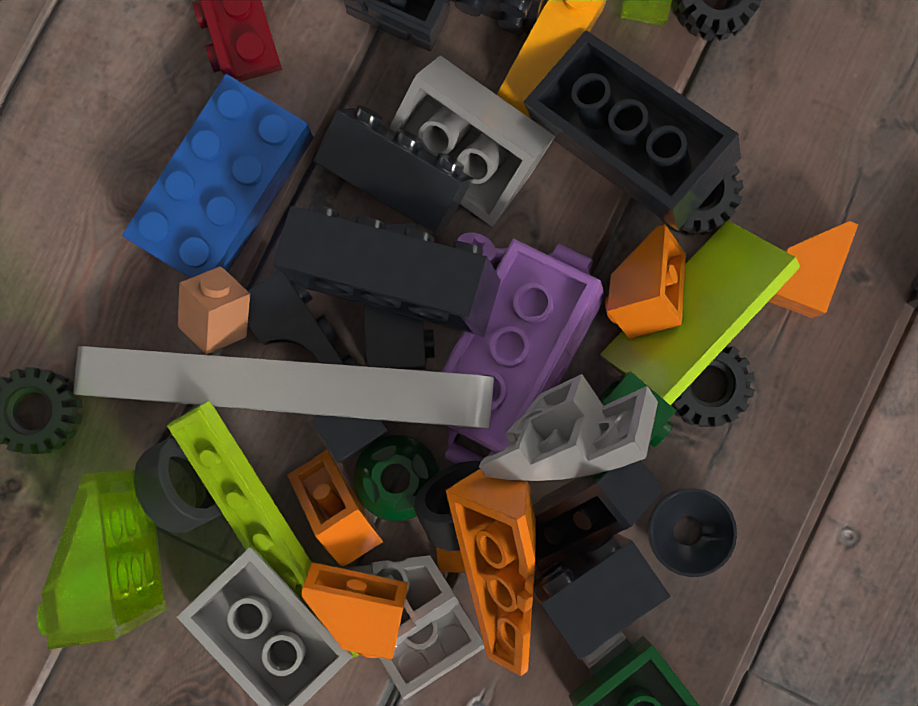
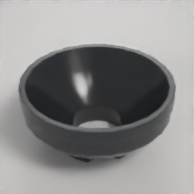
M684 488L671 492L654 507L648 522V541L653 554L668 570L681 576L703 577L714 573L729 560L736 546L737 526L732 511L721 498L707 490ZM684 516L693 517L700 526L699 537L689 545L680 544L673 534L675 523Z

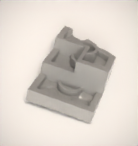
M581 374L539 394L526 409L525 414L506 432L510 441L508 446L493 456L485 457L480 462L479 467L486 477L506 480L545 481L594 475L645 459L647 456L658 401L649 387L646 386L603 406Z
M430 555L407 558L405 561L391 562L386 560L372 562L371 565L342 568L409 583L393 660L380 658L405 700L485 648L482 638Z

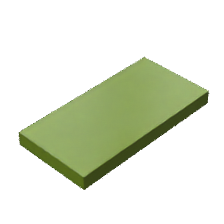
M726 221L685 264L682 325L629 339L622 331L600 355L608 365L619 373L624 374L629 371L634 373L671 405L800 268V265L795 256L738 225Z

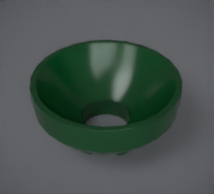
M389 435L372 442L361 453L354 470V487L362 505L370 513L389 521H405L416 517L414 502L422 486L439 472L435 457L422 442L404 435ZM401 464L408 470L410 484L406 490L400 493H391L383 487L381 474L387 466Z

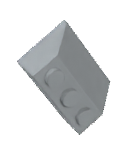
M441 55L416 74L389 127L394 132H397L398 129H403L416 135L424 142L421 148L435 156H438L439 153H444L464 165L462 172L472 177L473 180L460 204L492 227L533 173L555 138L552 133Z
M252 546L177 616L178 620L258 706H303L354 656L350 651L343 650L316 614Z

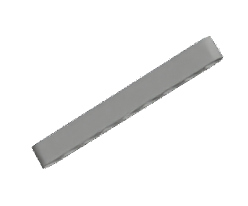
M78 346L73 394L201 405L210 400L215 407L490 429L494 377Z

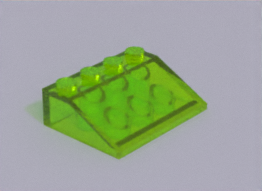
M135 470L85 473L82 476L41 593L42 603L39 604L37 609L38 628L42 636H47L48 650L116 640L167 611L156 524L145 514L136 497L133 481Z

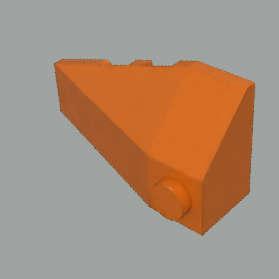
M479 469L447 489L446 494L487 658L522 676L528 671L535 571L536 518L531 499V487L528 481L486 477L482 470Z

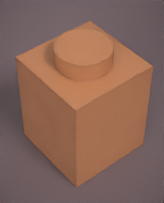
M221 266L179 283L178 327L205 355L239 341L247 335L250 293Z

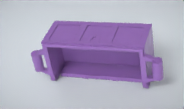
M512 239L496 269L501 282L484 337L463 331L441 371L494 377L490 429L446 426L449 428V448L445 459L454 464L474 460L482 461L484 457L457 444L455 441L459 434L491 450L488 456H493L503 451L510 443L506 432L525 414L526 409L539 394L560 384L605 298L601 280L590 276L589 273L593 259L561 244H558L554 251L547 255L516 239Z

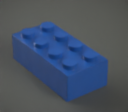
M225 74L121 236L188 278L195 277L220 266L229 272L314 139L308 123Z

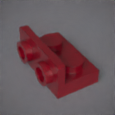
M262 0L192 1L200 28H208L213 43L205 45L214 73L222 71L224 76L227 74L242 82L283 70Z

